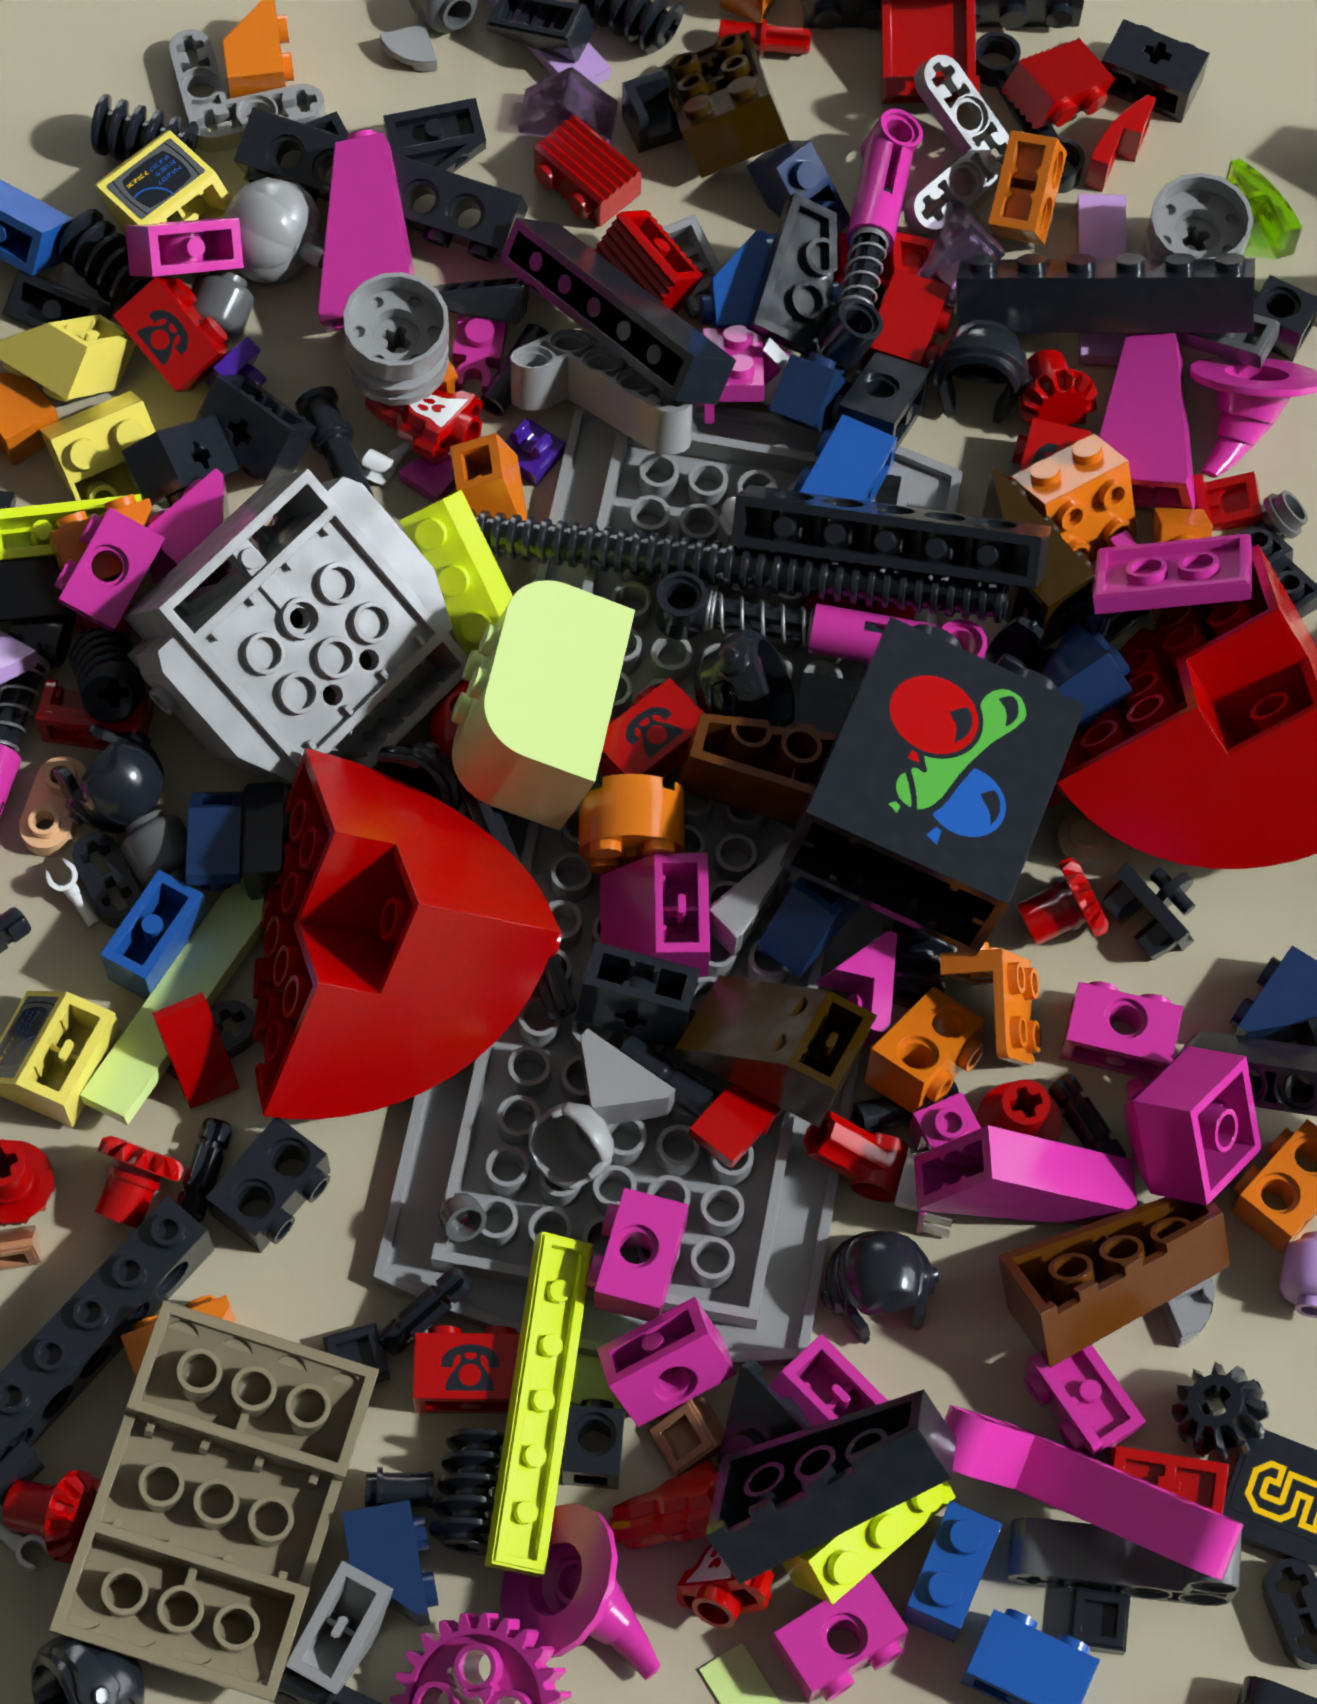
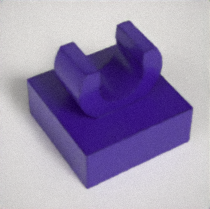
M247 336L213 367L206 384L211 388L216 376L242 373L262 387L267 379L253 366L261 349Z
M528 417L521 421L505 441L518 455L521 477L534 486H537L563 457L566 442Z

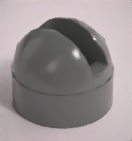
M455 1193L446 1202L444 1200L438 1210L441 1227L446 1235L456 1242L473 1239L486 1225L487 1216L480 1203L468 1193ZM466 1212L467 1217L458 1222L456 1216Z

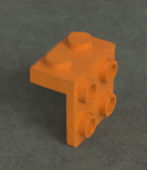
M1096 434L1078 440L1073 445L1011 476L1012 480H1015L1022 486L1031 505L1041 515L1049 516L1057 525L1060 535L1074 551L1082 552L1090 563L1097 560L1098 549L1108 547L1110 538L1126 530L1133 539L1137 536L1129 460Z
M988 942L984 943L976 956L957 948V952L940 953V975L970 986L993 984L996 1051L998 1058L1022 1066L1033 1065L1034 1053L1041 1050V1029L1038 1021L1033 1020L1032 999L1038 998L1039 979L1036 968L1031 967L1030 960L1003 948L989 947Z

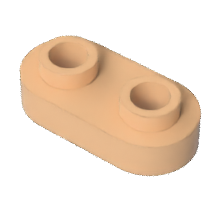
M58 756L51 758L39 768L19 822V831L26 848L35 855L42 857L56 856L64 852L74 838L78 825L68 817L69 811L65 806L67 799L59 784L53 782L55 779L53 770L57 767H66L73 773L81 788V779L86 773V769L80 761L73 757ZM43 820L54 821L53 825L48 829L41 830L37 828V825Z

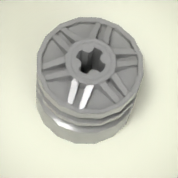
M1205 173L1182 175L1166 184L1155 198L1141 255L1145 259H1165L1168 255L1175 253L1191 254L1195 259L1216 258V256L1224 253L1243 255L1250 238L1254 220L1250 203L1237 186L1220 176Z
M403 272L384 273L364 281L349 296L343 312L346 367L353 384L371 400L390 406L410 405L429 397L443 383L449 366V319L446 303L439 291L423 278Z

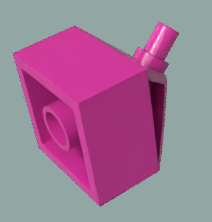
M1189 1046L1148 1083L1142 1078H1133L1126 1085V1091L1129 1096L1127 1102L1123 1104V1111L1129 1142L1140 1175L1150 1194L1207 1206L1262 1149L1246 1056Z

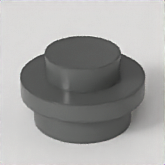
M1286 490L1278 495L1272 493L1263 501L1265 511L1262 513L1263 519L1279 536L1284 534L1291 539L1301 533V527L1308 522V516L1302 504L1292 493Z

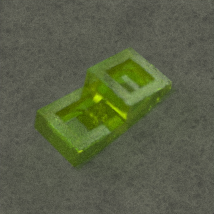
M1240 158L1231 160L1225 179L1237 186L1249 201L1254 219L1253 223H1259L1275 258L1279 259L1293 255L1303 228L1295 212L1276 187L1261 173Z

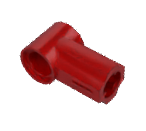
M828 1111L820 1127L813 1124L810 1125L803 1140V1145L807 1148V1155L851 1179L850 1188L858 1195L884 1203L895 1201L906 1158L911 1151L909 1144L903 1140L884 1133H869L832 1111Z

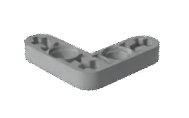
M195 29L183 30L173 36L169 43L171 63L188 125L191 121L197 122L199 127L197 147L203 151L219 152L238 148L247 125L245 118L251 113L253 107L279 115L278 108L283 107L285 118L303 124L325 116L324 96L318 88L310 84H296L226 99L212 45L206 34ZM185 51H195L199 66L190 67L189 58ZM205 83L214 88L213 92L206 97L198 98L189 93L190 89L197 84ZM306 104L310 111L301 112L298 105ZM236 117L238 128L232 127L231 118ZM215 123L218 131L209 132L206 125Z
M937 55L923 62L916 69L914 76L915 88L961 153L914 192L906 201L904 218L908 226L920 234H930L949 224L999 181L1009 140L1008 133L960 65L947 55ZM941 71L945 78L942 80L941 85L936 87L932 79L935 77L936 72ZM957 91L960 97L947 104L944 99L952 96V93ZM960 105L969 107L974 113L975 125L972 130L963 128L957 120L956 113ZM985 131L987 136L975 144L972 138ZM995 148L999 156L995 160L996 163L991 164L987 157L990 155L991 150ZM955 171L964 173L970 181V190L967 196H962L953 189L951 178ZM941 197L945 203L933 210L930 218L925 219L921 213L926 207L925 204Z

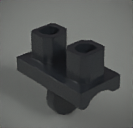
M1127 862L1115 872L1119 881L1108 891L1101 902L1121 925L1141 907H1144L1153 917V920L1133 937L1153 961L1168 953L1176 945L1184 951L1194 942V939L1189 935L1190 932L1168 909L1169 906L1174 904L1185 916L1196 907L1193 901L1185 894L1194 881L1187 872L1180 873L1172 879L1162 867L1155 870L1150 875V879L1160 889L1157 894L1148 887Z

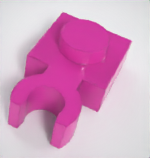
M459 314L452 352L453 364H460L456 369L458 381L455 383L456 392L464 391L466 381L478 379L481 381L482 394L492 380L489 368L499 369L502 366L507 322Z

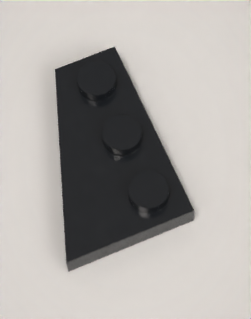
M793 193L786 198L746 329L767 339L770 337L774 342L806 357L809 352L824 356L818 346V336L831 318L833 308L837 304L834 301L833 273L838 270L836 212L797 193Z

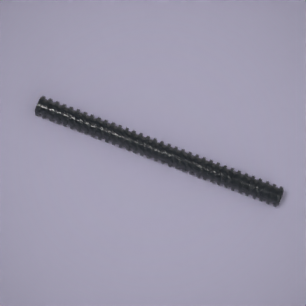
M471 509L495 558H500L502 554H506V557L510 560H515L517 556H521L525 562H530L533 558H537V562L540 564H546L549 559L556 566H561L563 562H567L571 568H576L579 564H583L584 569L592 570L595 565L602 572H607L609 568H614L617 574H623L625 570H629L632 576H638L640 572H645L648 578H654L656 574H661L662 579L676 571H687L695 574L701 580H707L710 586H716L718 582H723L725 588H732L734 584H739L741 590H748L749 586H755L756 592H763L765 588H770L771 593L777 595L781 590H786L788 596L794 597L796 592H801L802 597L810 599L812 594H817L819 600L826 601L828 596H832L835 602L841 603L844 598H847L854 605H857L859 600H863L866 606L873 607L875 602L881 603V607L884 609H889L891 604L897 605L899 611H905L907 606L913 607L915 613H921L924 608L929 609L931 615H937L938 611H945L946 617H953L954 613H961L962 619H969L970 615H977L978 621H985L986 617H993L994 623L999 624L1002 622V619H1005L1010 588V585L834 561L824 558L818 559L817 557L810 556L803 557L795 554L787 555L781 552L772 553L767 550L756 551L753 548L746 547L741 549L738 546H732L731 542L728 547H725L719 540H715L710 545L703 538H699L694 543L688 536H683L681 541H679L672 534H668L663 539L656 532H652L650 537L645 536L644 531L637 530L632 535L628 529L621 528L617 533L610 526H606L601 531L597 525L590 524L586 529L579 522H575L570 527L566 521L559 520L555 525L548 518H544L539 523L537 518L529 516L526 521H523L522 517L517 514H513L508 519L505 513L498 512L495 517H492L491 512L483 510L480 515H477L476 511Z

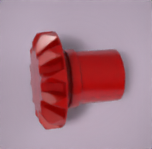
M1046 349L1031 355L1027 360L1029 363V375L1034 379L1023 392L1019 404L1023 421L1028 424L1029 428L1033 418L1067 426L1075 423L1086 424L1087 413L1097 410L1095 398L1098 392L1093 380L1082 371L1069 369L1065 357L1057 350Z
M1071 857L1058 863L1066 878L1065 881L1061 883L1057 881L1051 884L1052 887L1017 904L1037 946L1068 930H1076L1085 922H1088L1095 938L1108 932L1109 923L1078 861Z
M1028 1079L1007 1082L993 1088L981 1101L976 1115L981 1128L989 1125L1056 1142L1059 1141L1062 1132V1115L1057 1103L1038 1082Z
M104 1137L101 1139L97 1151L114 1158V1162L112 1165L109 1164L107 1169L109 1174L94 1212L119 1223L137 1228L144 1221L155 1191H158L160 1188V1177L180 1182L184 1167L178 1160L118 1137Z
M1 1139L0 1225L5 1227L7 1224L17 1222L27 1224L32 1216L39 1211L46 1210L47 1201L51 1193L55 1191L53 1168L47 1156L36 1146L24 1141Z
M72 1470L54 1486L18 1480L10 1487L4 1501V1524L11 1531L41 1536L45 1540L47 1552L53 1560L72 1564L100 1486V1479L92 1477L90 1472Z

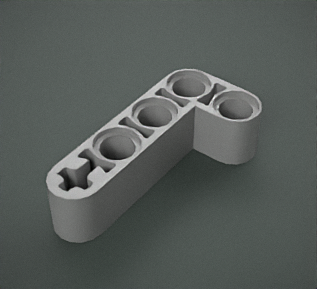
M562 329L523 345L512 352L510 356L511 402L516 407L522 410L538 411L569 399L654 452L673 455L689 449L692 434L693 403L674 401L588 333L576 329Z

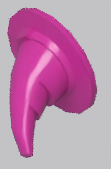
M1220 356L1204 358L1192 363L1190 378L1201 385L1217 390L1216 410L1222 411L1216 433L1219 438L1200 472L1208 477L1216 478L1233 467L1274 424L1291 397L1317 392V371L1293 362L1266 358L1261 369Z
M579 1503L555 1506L545 1575L537 1578L510 1571L504 1572L500 1598L502 1619H520L519 1632L523 1629H536L539 1635L534 1648L552 1646L555 1651L551 1658L562 1657L583 1643L589 1635L604 1645L609 1644L644 1680L650 1679L661 1666L645 1631L615 1578L618 1556L612 1529L601 1513Z

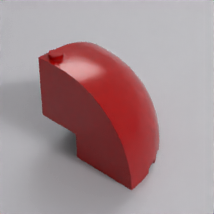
M1259 544L1252 547L1251 600L1165 608L1166 610L1157 619V627L1150 632L1148 628L1142 627L1119 650V653L1131 669V672L1124 677L1134 693L1084 728L1078 724L1057 779V784L1071 802L1093 823L1132 848L1160 859L1210 869H1248L1293 862L1317 854V646Z
M305 748L285 809L292 812L287 841L286 843L283 842L282 869L277 879L273 882L274 885H277L276 889L268 888L264 894L262 905V921L259 928L266 930L263 942V951L266 958L258 957L255 960L253 998L259 1000L255 1012L253 1041L262 1042L264 1048L265 1063H258L255 1068L263 1116L286 1119H325L374 1111L405 1101L435 1087L475 1061L507 1030L530 999L549 958H553L559 950L561 929L557 925L540 887L513 854L476 823L435 797L383 772L331 754Z

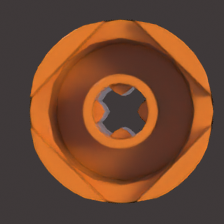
M618 774L602 777V787L588 791L578 805L579 855L589 861V871L596 874H605L654 853H685L683 786L675 782L673 791L663 787V777L646 774Z

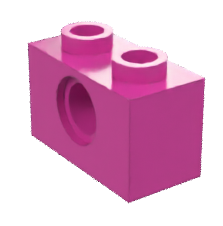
M210 218L125 226L130 276L155 277L244 268L239 218Z
M109 507L104 518L94 513L79 540L88 545L79 563L68 559L54 584V587L63 591L57 602L113 633L165 538ZM101 554H110L116 557L121 565V575L116 580L110 582L99 580L92 571L91 564L93 559Z
M1093 981L1088 984L1078 982L1071 1003L1060 1059L1151 1080L1173 1061L1184 1006L1172 1004L1168 998L1158 994L1148 993L1138 996L1121 992L1116 986L1107 982ZM1113 1021L1126 1022L1133 1028L1135 1033L1131 1035L1119 1034L1111 1027L1110 1023Z
M628 1188L623 1189L619 1205L609 1203L601 1235L610 1238L605 1255H594L586 1287L595 1289L594 1308L647 1322L662 1314L687 1224L689 1204ZM637 1245L647 1249L651 1256L643 1263L633 1264L627 1262L621 1256V1253L627 1247Z
M696 1297L685 1301L597 1349L609 1388L637 1427L737 1375L723 1337Z
M870 1572L833 1605L822 1601L774 1632L771 1645L808 1703L820 1695H823L826 1702L855 1684L851 1675L871 1664L876 1671L901 1655L903 1650L899 1644L904 1642L909 1629ZM838 1629L847 1630L857 1639L858 1649L848 1655L838 1654L830 1648L827 1641L828 1634Z

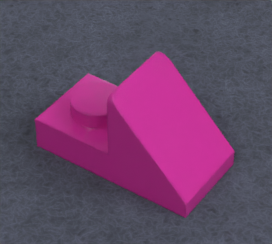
M891 931L885 932L815 981L817 986L851 993L848 998L850 1002L877 1015L864 1048L879 1041L890 1030L897 933Z

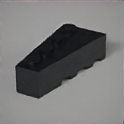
M923 1389L722 1456L705 1536L739 1584H742L951 1479L957 1439Z

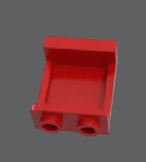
M880 0L881 104L925 103L915 88L914 76L920 64L937 55L952 57L960 65L980 94V76H976L975 0ZM938 71L932 81L937 87L941 85L945 77L941 71ZM956 91L952 93V96L944 100L946 103H949L960 96Z

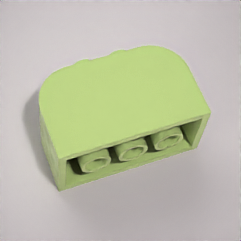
M536 581L525 585L514 594L495 625L489 623L486 627L478 651L472 650L462 675V679L469 682L467 693L461 692L451 716V722L458 724L452 747V763L459 781L470 794L483 803L550 828L561 830L596 780L635 614L634 609L558 581Z

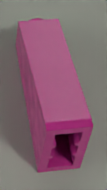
M369 129L359 130L347 135V140L335 142L318 306L319 322L328 333L344 330L343 312L349 296L364 281L384 273L403 272L415 276L391 146L383 132L376 133L374 130Z
M1175 333L1126 334L1099 435L1103 441L1129 460L1134 507L1194 509L1196 504L1183 361Z
M987 1125L914 1157L917 1209L922 1211L1087 1225L1137 1207L1133 1160Z

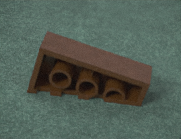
M701 713L687 744L677 783L683 786L685 792L796 826L836 732L816 731V725L796 723L794 728L770 726L769 721L763 719Z
M1168 1197L998 1256L1007 1309L1037 1351L1042 1355L1049 1368L1231 1266L1223 1212L1212 1200L1206 1206Z

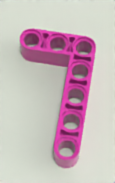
M949 1405L944 1420L957 1439L953 1471L1020 1491L1186 1567L1223 1580L1244 1526L1242 1523L1030 1430L1000 1419Z

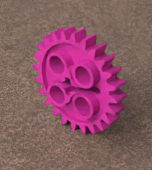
M482 1612L480 1619L476 1613H462L458 1623L455 1620L439 1621L440 1635L437 1633H422L420 1637L426 1651L407 1650L405 1655L414 1669L412 1672H396L395 1678L406 1686L405 1694L391 1696L390 1702L393 1704H438L442 1692H445L449 1704H482L479 1699L482 1700L483 1704H515L517 1700L521 1704H558L571 1698L572 1693L565 1690H556L554 1683L566 1673L565 1668H548L546 1663L552 1657L555 1649L552 1646L534 1648L539 1635L536 1629H523L519 1632L520 1619L503 1618L500 1622L498 1613ZM484 1654L488 1656L491 1666L489 1676L485 1681L479 1673L480 1659ZM453 1667H454V1674H455V1676H456V1678H457V1681L454 1679V1677H453L452 1674H451V1671H452V1668H453Z

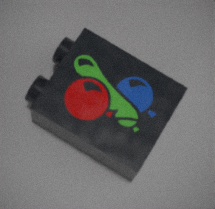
M890 617L859 679L779 867L976 956L1010 904L1086 705L1060 694L1055 684L1039 672L1024 668L1007 670L963 650L956 637L942 628L927 624L911 626Z

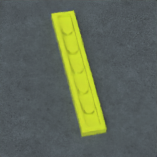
M543 1231L535 1235L484 1565L537 1578L545 1575L587 1291L586 1285L593 1244Z

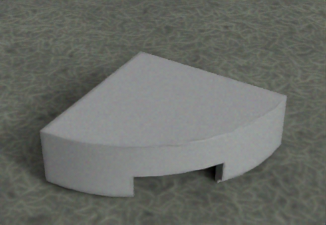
M425 24L380 34L381 47L390 59H396L404 64L411 65L416 71L438 70L437 59Z
M1212 1277L1161 1305L1177 1347H1181L1196 1338L1209 1320L1215 1298Z

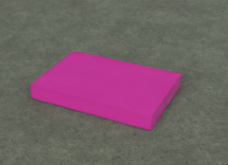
M1251 534L1098 549L1093 591L1095 614L1251 600Z

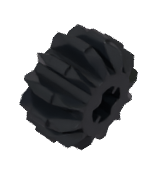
M1215 1361L1211 1369V1375L1205 1377L1202 1372L1193 1369L1191 1376L1195 1384L1193 1386L1177 1385L1176 1393L1181 1402L1172 1405L1171 1409L1174 1420L1180 1423L1177 1433L1181 1440L1186 1442V1444L1193 1443L1196 1454L1203 1458L1214 1449L1217 1457L1226 1462L1230 1448L1236 1446L1241 1453L1248 1455L1250 1448L1246 1439L1248 1437L1264 1439L1265 1430L1260 1421L1269 1418L1268 1405L1266 1401L1261 1400L1264 1394L1261 1385L1255 1379L1248 1380L1244 1369L1238 1365L1226 1374L1223 1366ZM1224 1407L1226 1412L1216 1416L1215 1411Z

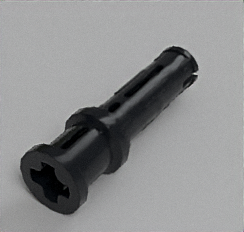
M320 386L303 393L295 402V408L299 415L305 417L307 421L317 427L310 440L312 448L319 454L324 455L334 479L344 476L360 482L373 495L351 444L354 430L348 421L343 420L337 406L339 400L337 391L331 386Z

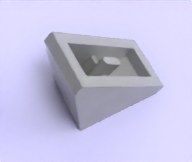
M588 1028L581 1035V1060L588 1105L606 1121L607 1125L666 1117L672 1112L675 1103V1089Z
M341 1561L285 1666L334 1694H338L375 1643L394 1589L347 1562Z

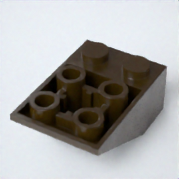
M749 30L740 34H727L719 38L714 45L695 53L686 52L680 54L670 64L663 66V70H666L670 78L669 92L681 133L701 178L789 142L782 117Z
M995 468L991 471L982 517L1051 526L1045 578L1036 589L1010 585L1007 611L1004 619L1009 623L1017 617L1024 616L1031 621H1037V624L1044 631L1041 641L1046 646H1049L1064 636L1062 630L1073 600L1091 592L1096 574L1088 558L1082 552L1074 551L1061 537L1055 522L1049 516L1041 515L1031 505L1022 486L1015 480H1009L998 468Z
M719 975L673 1053L820 1127L858 1059L877 1015L829 990Z

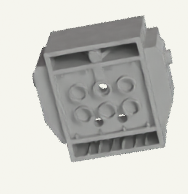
M309 469L274 478L264 483L123 615V618L143 639L129 652L127 657L140 669L141 676L153 688L149 695L157 706L169 715L175 713L216 760L266 782H282L290 790L305 748L331 754L372 768L378 762V753L382 747L395 746L462 680L463 671L468 660L467 654L449 634L453 627L433 566L362 483L344 476L320 483ZM273 516L271 525L265 526L264 524ZM226 559L234 566L217 584L201 587L184 600ZM294 609L298 610L303 617V623L299 629L295 628L290 622V615ZM363 651L369 653L372 659L368 670L362 668L359 662L360 654ZM327 686L332 687L336 694L335 701L331 705L327 704L323 698V691Z

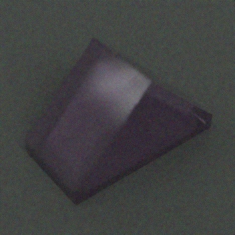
M571 66L526 88L518 123V133L548 137L549 133L555 131L557 126H561L564 120H569L571 115H575L611 145L618 101Z
M961 201L955 205L918 276L950 285L948 303L952 306L957 304L956 278L960 260L969 259L977 254H990L996 256L997 259H1001L1005 253L994 230Z

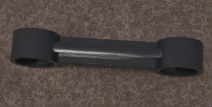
M1002 32L984 34L976 42V76H980V83L997 88L1023 132L1058 138L1067 151L1066 161L1070 162L1075 168L1070 172L1062 173L1058 193H1066L1073 190L1080 182L1085 162L1082 148L1070 139L1060 138L1051 124L1038 129H1032V123L1026 122V115H1020V108H1014V102H1009L1008 95H1003L1002 87L1020 60L1021 49L1018 42L1012 36ZM989 53H998L1007 57L1011 62L1003 66H994L986 63L981 57Z

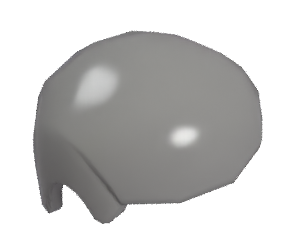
M573 1102L559 1104L536 1119L529 1128V1150L537 1168L550 1182L565 1190H576L604 1173L612 1162L614 1140L606 1121L589 1105Z

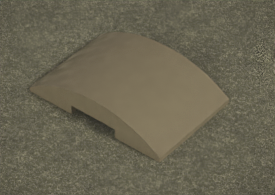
M163 1300L49 1632L274 1702L379 1369Z

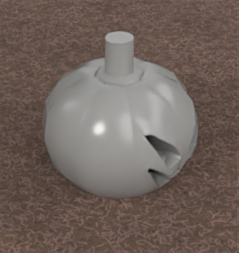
M266 177L245 185L229 203L223 218H239L244 268L236 270L244 278L258 283L278 284L294 278L307 263L322 269L324 249L317 246L321 232V214L313 197L300 185Z

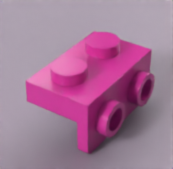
M734 325L728 328H703L704 336L736 360L718 402L764 401L762 336L746 329V326ZM694 403V406H704V424H714V405Z
M1093 1345L1086 1347L1049 1368L1039 1352L1029 1357L1025 1369L1028 1374L1024 1378L1025 1384L1041 1407L1049 1404L1060 1420V1423L1056 1425L1057 1430L1067 1447L1078 1452L1081 1450L1083 1454L1095 1459L1144 1427L1146 1420Z

